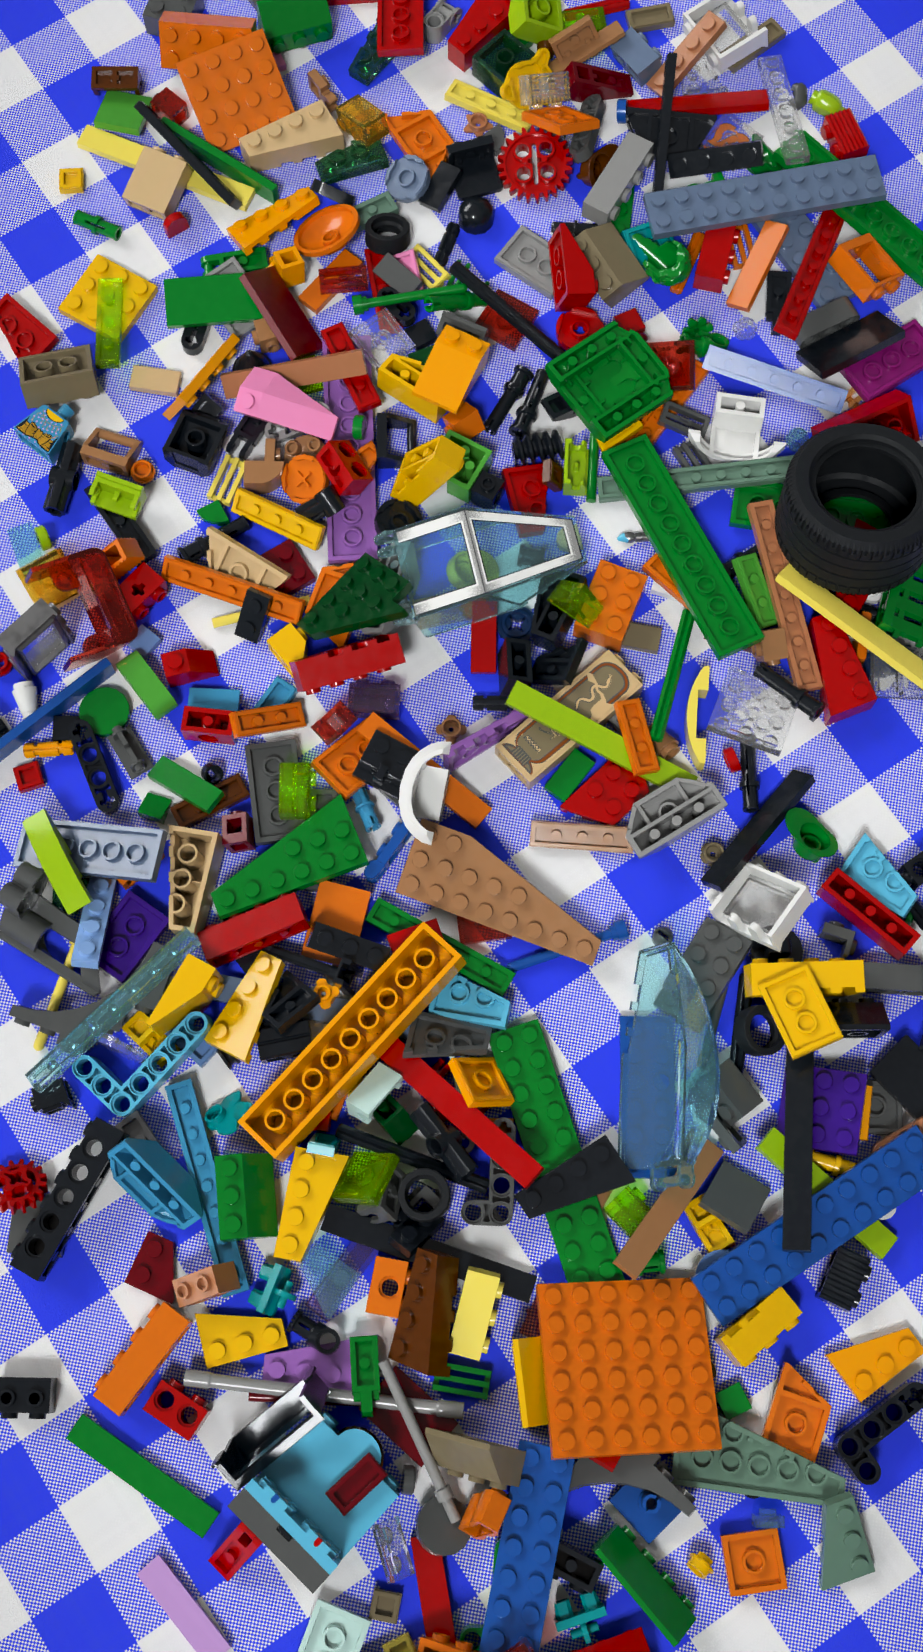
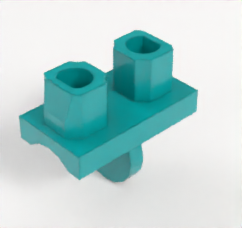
M277 1263L275 1265H262L259 1278L268 1281L264 1291L254 1288L248 1298V1302L256 1307V1311L274 1318L278 1307L284 1309L287 1299L296 1301L297 1296L290 1294L294 1285L293 1282L289 1281L293 1270Z
M594 1589L592 1594L587 1591L584 1594H579L584 1609L576 1612L572 1611L569 1598L554 1602L556 1615L554 1622L558 1632L580 1625L579 1628L570 1630L572 1640L583 1636L586 1644L591 1643L589 1634L599 1631L597 1621L587 1625L586 1622L607 1615L603 1602L600 1603Z

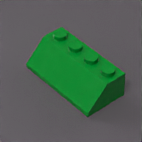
M615 1523L591 1547L673 1647H675L697 1619L692 1613L695 1607L684 1594L680 1598L672 1589L676 1584L665 1571L659 1574L652 1566L656 1560L646 1548L640 1551L633 1542L637 1538L626 1525L620 1528Z

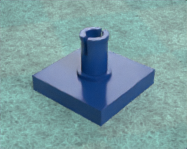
M622 1485L608 1499L648 1544L681 1512L667 1500L649 1491L628 1485Z

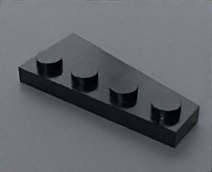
M604 1135L532 1183L527 1190L523 1189L514 1196L527 1217L532 1219L634 1183L636 1180L607 1136Z

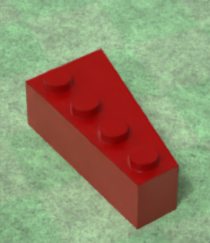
M822 615L812 618L808 625V632L823 684L819 697L820 702L824 701L826 703L823 711L824 723L827 726L871 709L878 698L847 634Z

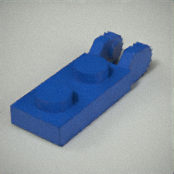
M399 821L394 826L391 832L393 836L388 843L384 842L376 853L378 856L377 860L369 861V865L365 867L364 875L368 883L375 884L380 881L379 879L383 877L412 836L404 822L401 823Z

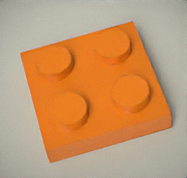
M777 1527L720 1535L730 1597L788 1589Z

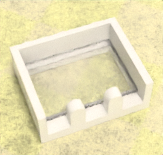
M703 0L683 13L684 24L682 29L686 36L709 10L725 21L727 28L705 53L711 67H716L721 74H723L725 69L757 49L768 47V29L763 27L758 30V21L755 15L747 18L745 15V5L742 0L736 3L733 0Z
M748 862L724 892L719 893L708 909L715 921L780 952L783 941L809 904L814 903V899L809 892L810 888L802 881L797 880L794 882L778 871L773 873L759 863L752 864Z

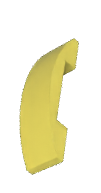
M704 666L695 679L687 701L684 718L687 749L694 766L699 771H702L705 765L706 738H696L698 698L706 699L709 690L710 666Z

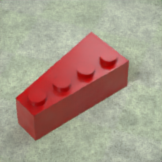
M475 0L448 40V60L463 72H466L501 41L502 33L510 30L508 14L511 0Z
M397 632L377 635L291 661L289 665L297 692L306 691V695L320 692V687L330 685V688L345 684L344 680L353 678L354 681L368 677L370 672L377 671V673L391 670V666L405 663L406 660Z

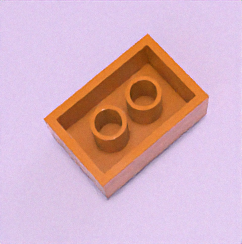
M601 559L574 623L573 636L577 638L583 637L588 642L620 653L630 624L645 591L648 576Z

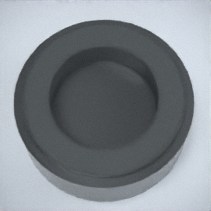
M414 1465L403 1466L401 1494L412 1495L414 1493L416 1468Z

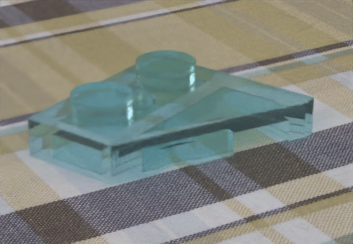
M317 1243L314 1244L300 1264L326 1318L331 1320L361 1274Z

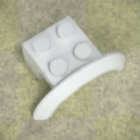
M717 392L712 413L709 444L702 438L700 430H688V438L696 449L707 456L725 462L775 457L787 445L785 442L774 441L769 448L759 451L766 398Z
M440 741L421 749L409 762L400 784L399 807L401 818L406 828L416 839L431 846L434 832L425 829L416 817L441 822L451 771L427 766L425 763L436 756L449 755L452 742Z

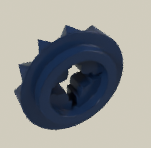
M519 605L505 608L499 614L496 622V629L500 638L505 639L509 637L530 640L532 637L533 613L526 607ZM511 620L516 623L523 621L521 624L522 632L516 628L510 630L512 627Z

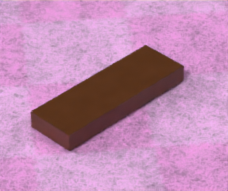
M237 773L214 785L223 791L224 796L210 814L205 813L185 800L170 807L178 825L191 828L250 798V793L240 774Z

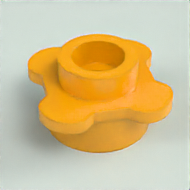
M321 978L317 980V985L313 991L320 997L321 1002L319 1005L321 1008L326 1010L331 1007L340 991L337 986H331L327 983L326 979Z

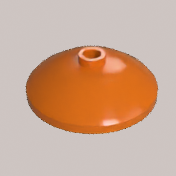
M335 204L320 209L299 226L294 235V245L301 255L316 258L333 254L346 246L355 236L360 225V216L357 210L348 204Z

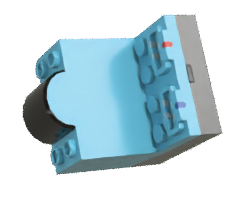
M328 1412L322 1414L324 1420L266 1467L258 1476L252 1478L228 1505V1508L312 1594L400 1494V1491L397 1489L400 1484L388 1473L371 1492L343 1516L325 1493L369 1452L383 1467L386 1460V1449L378 1433L368 1426L360 1424L349 1425L339 1431L336 1428L339 1423Z

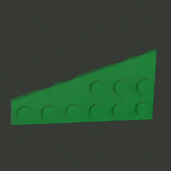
M338 795L210 893L220 920L252 909L258 904L276 900L282 894L297 892L369 865L342 795Z

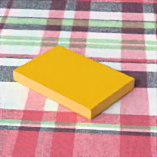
M808 964L758 985V989L792 1060L843 1039L841 1030Z

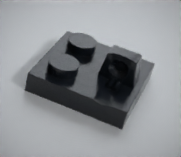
M376 730L352 777L398 800L400 784L405 769L419 751Z

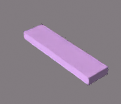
M158 1554L136 1574L196 1652H226L232 1647L161 1554Z

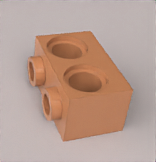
M234 1261L211 1265L172 1281L179 1308L203 1303L241 1288Z

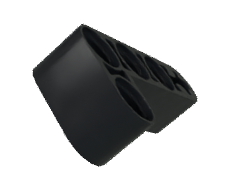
M906 1382L834 1438L833 1450L857 1482L872 1485L880 1479L881 1468L869 1449L923 1408L922 1383ZM910 1389L918 1390L916 1394L918 1400H908L906 1403L900 1401L911 1397ZM890 1404H894L898 1410V1415L894 1420H890L886 1415V1409ZM869 1421H872L876 1426V1432L872 1437H867L864 1433V1426ZM850 1438L854 1443V1449L850 1454L846 1455L842 1450V1442ZM867 1462L870 1464L872 1472L868 1478L863 1479L859 1469L863 1463Z

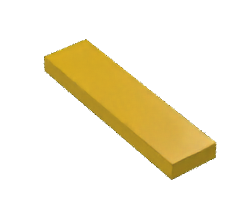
M242 487L236 490L231 512L240 516L243 515L246 519L312 550H319L326 526Z

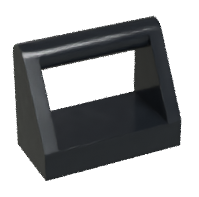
M377 413L378 469L400 468L404 458L388 453V429H407V452L417 447L416 420L390 413Z

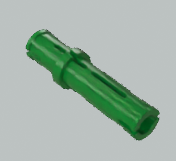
M470 291L454 295L427 296L424 299V304L432 303L430 306H424L425 310L429 313L451 309H462L465 311L471 310L472 307H486L488 305Z

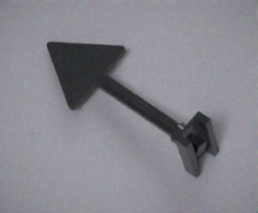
M270 945L236 960L243 971L247 973L260 951H264L280 960L328 976V979L332 980L344 995L350 997L355 995V992L350 987L353 977L362 978L363 975L357 965L345 957H342L339 966L335 964L331 966L275 945Z

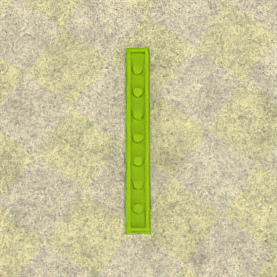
M518 680L515 682L505 705L632 772L621 735ZM658 755L656 756L660 770L657 773L639 775V777L658 787L665 785L676 777L697 780L698 778Z

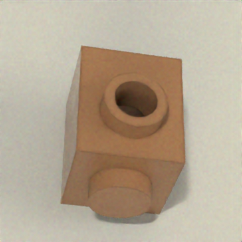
M264 318L253 321L255 330L251 331L255 346H260L262 353H273L283 348Z
M785 628L761 630L765 636L764 640L751 646L752 655L756 658V662H765L767 666L781 664L780 659L789 658Z

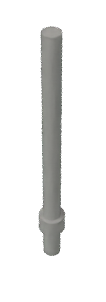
M385 1359L379 1362L378 1365L436 1489L434 1494L437 1501L442 1503L451 1524L461 1519L452 1499L454 1494L450 1485H446L389 1359Z

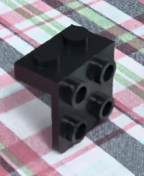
M492 135L478 136L471 140L454 142L446 146V163L460 168L463 172L455 186L458 200L464 201L468 197H481L503 190V183L501 178H499V171L494 159Z

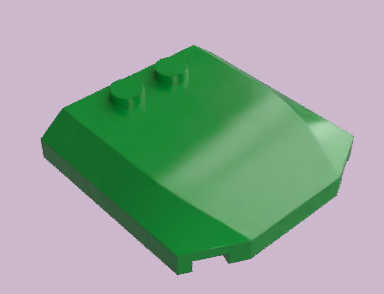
M612 321L554 358L545 366L552 385L592 435L604 443L673 397V389L671 390L670 376L667 367L638 332L632 329L627 331L619 327L618 322Z

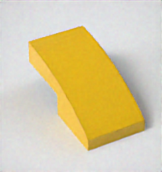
M138 1011L121 1028L150 1056L167 1036L165 1034L162 1036L157 1035L146 1024L149 1017L144 1012ZM175 1044V1048L179 1052L181 1049ZM162 1057L158 1060L157 1064L163 1068L167 1064V1060L165 1057Z
M703 1193L690 1201L684 1212L708 1253L715 1250H727L735 1245V1241L719 1218L698 1206L705 1194Z

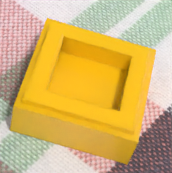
M83 168L59 169V190L61 194L84 193Z

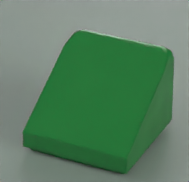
M148 792L137 813L142 818L164 824L173 800Z

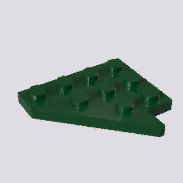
M365 552L315 606L297 623V626L314 640H319L406 618L409 614L398 604L414 587L408 580Z

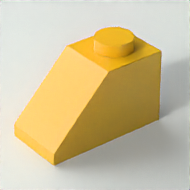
M290 622L266 641L269 650L293 678L289 662L307 657L308 648L306 640L308 638L301 628L298 627L296 629Z

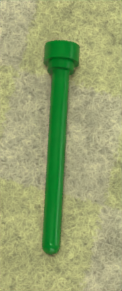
M461 283L373 298L362 297L361 294L352 296L354 314L362 315L365 311H369L368 308L424 300L427 296L462 294L467 291L468 287L466 284Z

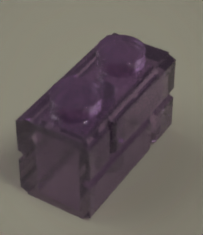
M359 679L356 682L349 683V718H367L372 712H375L382 719L400 720L401 684H396L393 680L371 683L368 679Z

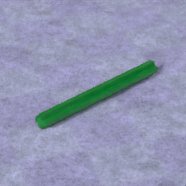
M684 609L681 615L650 732L652 741L658 743L662 742L694 623V618L688 609Z

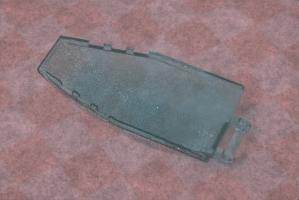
M667 941L639 951L634 984L639 985L637 1001L630 1002L629 1010H634L635 1013L632 1028L626 1027L625 1035L631 1036L628 1054L622 1053L620 1073L618 1154L628 1169L650 1170V1187L655 1192H663L670 1187L688 1189L694 1186V1164L710 1135L720 1095L718 1050L706 1001L689 965L675 942ZM677 1168V1175L667 1176V1169Z

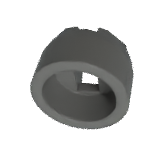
M660 926L652 934V942L658 948H667L673 941V932L668 927ZM658 931L668 936L669 940L667 941L663 936L657 934Z

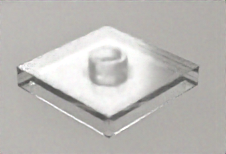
M387 308L379 311L352 329L348 334L359 349L363 348L364 356L377 373L378 368L392 353L404 356L416 346Z

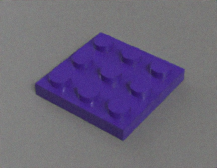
M814 1067L813 1150L858 1157L868 1074ZM786 1069L777 1130L784 1136Z

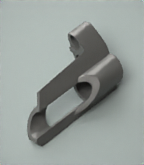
M24 861L14 873L12 882L6 883L0 890V904L5 908L0 921V939L94 997L100 994L99 969L80 967L81 975L55 960L48 952L44 941V935L47 930L52 929L75 944L79 922L42 896L48 882L46 873L31 863Z

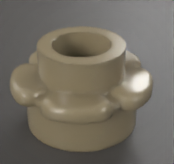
M717 842L704 844L700 854L702 862L709 864L711 867L724 852L722 845ZM714 852L715 856L712 857L710 853Z

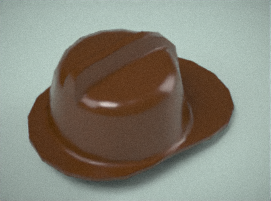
M610 143L593 153L588 160L581 163L580 172L576 175L577 178L581 179L585 185L593 187L618 146Z

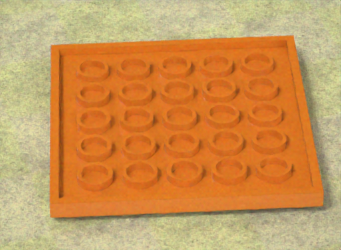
M691 1277L536 1285L551 1460L720 1451L722 1449L704 1303L702 1296L690 1280Z

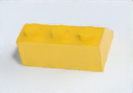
M540 1336L512 1339L522 1428L547 1425Z

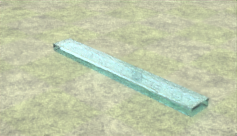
M186 926L25 1074L39 1094L49 1087L180 965L188 953L191 954L201 945Z

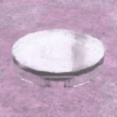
M105 1032L100 1033L96 1039V1042L138 1064L142 1065L148 1057L142 1050L131 1044L128 1045L120 1041L119 1038Z

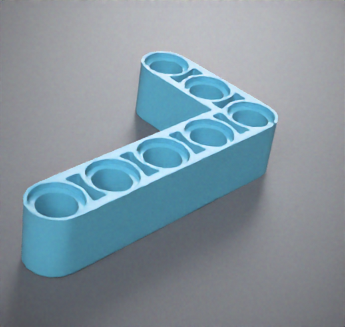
M194 1011L189 1013L125 1083L99 1059L88 1055L78 1056L74 1060L72 1072L111 1112L117 1116L127 1117L134 1111H139L204 1041V1038L213 1026V1020L202 1012ZM202 1017L204 1027L196 1032L193 1027L194 1021ZM183 1037L186 1045L182 1051L178 1052L175 1048V1042ZM165 1057L167 1067L160 1072L157 1069V1062L160 1058ZM90 1061L92 1063V1070L88 1075H85L83 1065L85 1062ZM146 1077L148 1079L149 1085L148 1088L142 1092L140 1091L138 1084L140 1079ZM109 1079L111 1088L107 1093H103L101 1085L104 1080ZM127 1097L130 1101V1107L123 1112L120 1108V1102L123 1098Z

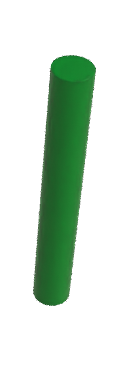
M590 433L587 503L596 502L599 445L592 433Z

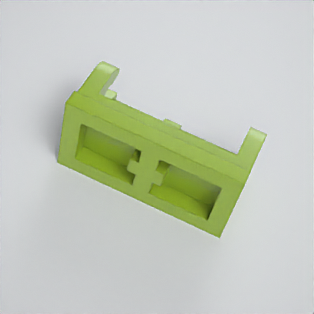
M565 438L563 495L586 496L589 449H587V442L585 440H582L581 445L576 446L573 445L572 438Z
M98 470L89 490V495H92L91 505L136 521L147 499L143 486Z

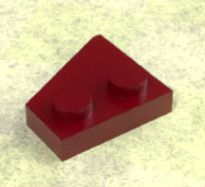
M148 1231L124 1283L174 1305L175 1295L172 1281L175 1278V1243Z

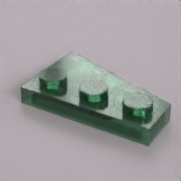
M374 127L369 130V135L359 139L357 137L352 140L351 145L343 150L337 149L316 161L315 167L320 181L331 184L388 168L389 161L376 128Z

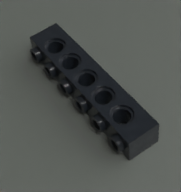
M98 1117L86 1125L83 1131L85 1137L80 1145L77 1144L72 1149L69 1155L70 1162L66 1169H62L56 1176L54 1181L56 1184L51 1194L48 1193L40 1204L42 1210L38 1217L33 1218L25 1230L28 1234L22 1243L19 1242L11 1253L13 1259L9 1265L36 1281L44 1282L109 1172L111 1167L107 1153L130 1136ZM96 1142H101V1153L93 1156L91 1153L92 1145ZM86 1166L88 1175L84 1180L80 1181L77 1178V1171L80 1167ZM71 1190L74 1195L73 1201L69 1205H65L63 1203V1195L66 1191ZM56 1214L59 1218V1225L54 1230H51L48 1221L51 1216ZM41 1239L44 1242L45 1248L41 1254L37 1255L34 1251V1244Z

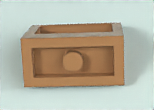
M96 427L83 443L79 453L84 464L130 478L131 467L138 459L143 441ZM103 439L131 449L123 457L96 447L99 440Z

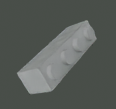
M630 131L627 133L584 199L582 217L599 225L617 219L621 210L620 206L623 202H628L632 193L631 189L634 185L637 186L640 183L645 167L649 168L654 160L655 154L652 153L653 142Z

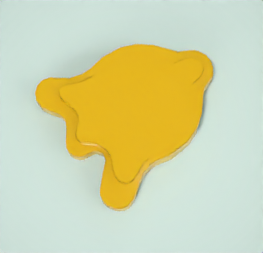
M547 48L538 49L531 59L515 63L509 69L505 81L500 87V96L503 100L509 101L520 110H531L541 105L553 106L561 103L560 97L551 91L549 87L555 81L556 75L548 66L550 51Z

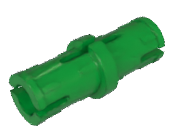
M77 210L73 216V224L91 230L92 234H101L115 241H118L121 237L122 227L105 221L99 215L95 217Z

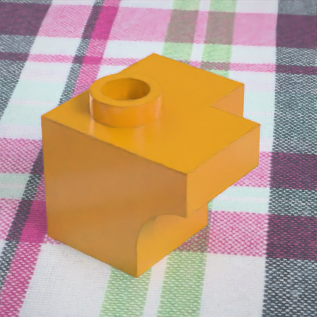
M295 245L273 252V256L269 257L268 267H275L287 288L305 283V262Z

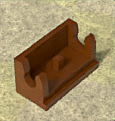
M92 66L91 89L94 95H100V91H135L136 95H142L140 90L142 77L138 66Z

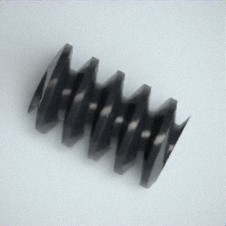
M552 430L551 437L547 431H543L541 439L537 432L533 433L531 440L528 434H523L522 441H520L518 435L513 436L511 446L515 467L518 459H520L524 466L526 465L527 458H530L532 464H535L538 456L542 463L543 460H546L547 455L555 461L556 454H559L561 460H564L562 439L557 430Z

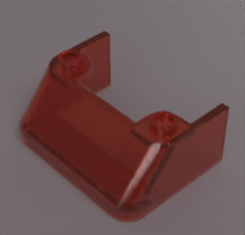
M89 548L30 568L25 578L26 585L50 577L53 585L60 591L68 592L77 589L96 634L87 637L83 642V653L68 659L63 667L64 672L101 660L130 644L137 637V624L109 560L101 549Z

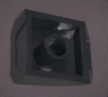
M183 409L162 448L165 460L174 467L197 474L200 477L209 476L219 456L229 425L223 419L204 412Z

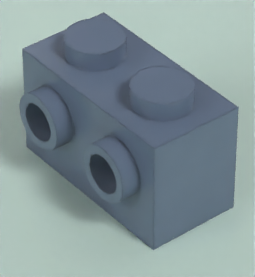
M631 26L625 31L626 35L617 43L611 44L610 47L613 57L642 87L662 66L660 60L662 55L655 46L651 48L648 45V40L641 31L637 33Z

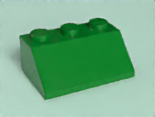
M327 0L256 1L258 29L263 28L272 53L279 54L284 51L333 39L332 19Z
M239 1153L214 1156L220 1241L232 1242L277 1237L278 1221L273 1156L269 1153Z

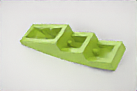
M44 808L22 821L41 866L68 915L93 902L94 900L81 880L83 876L70 856L72 853L47 810Z

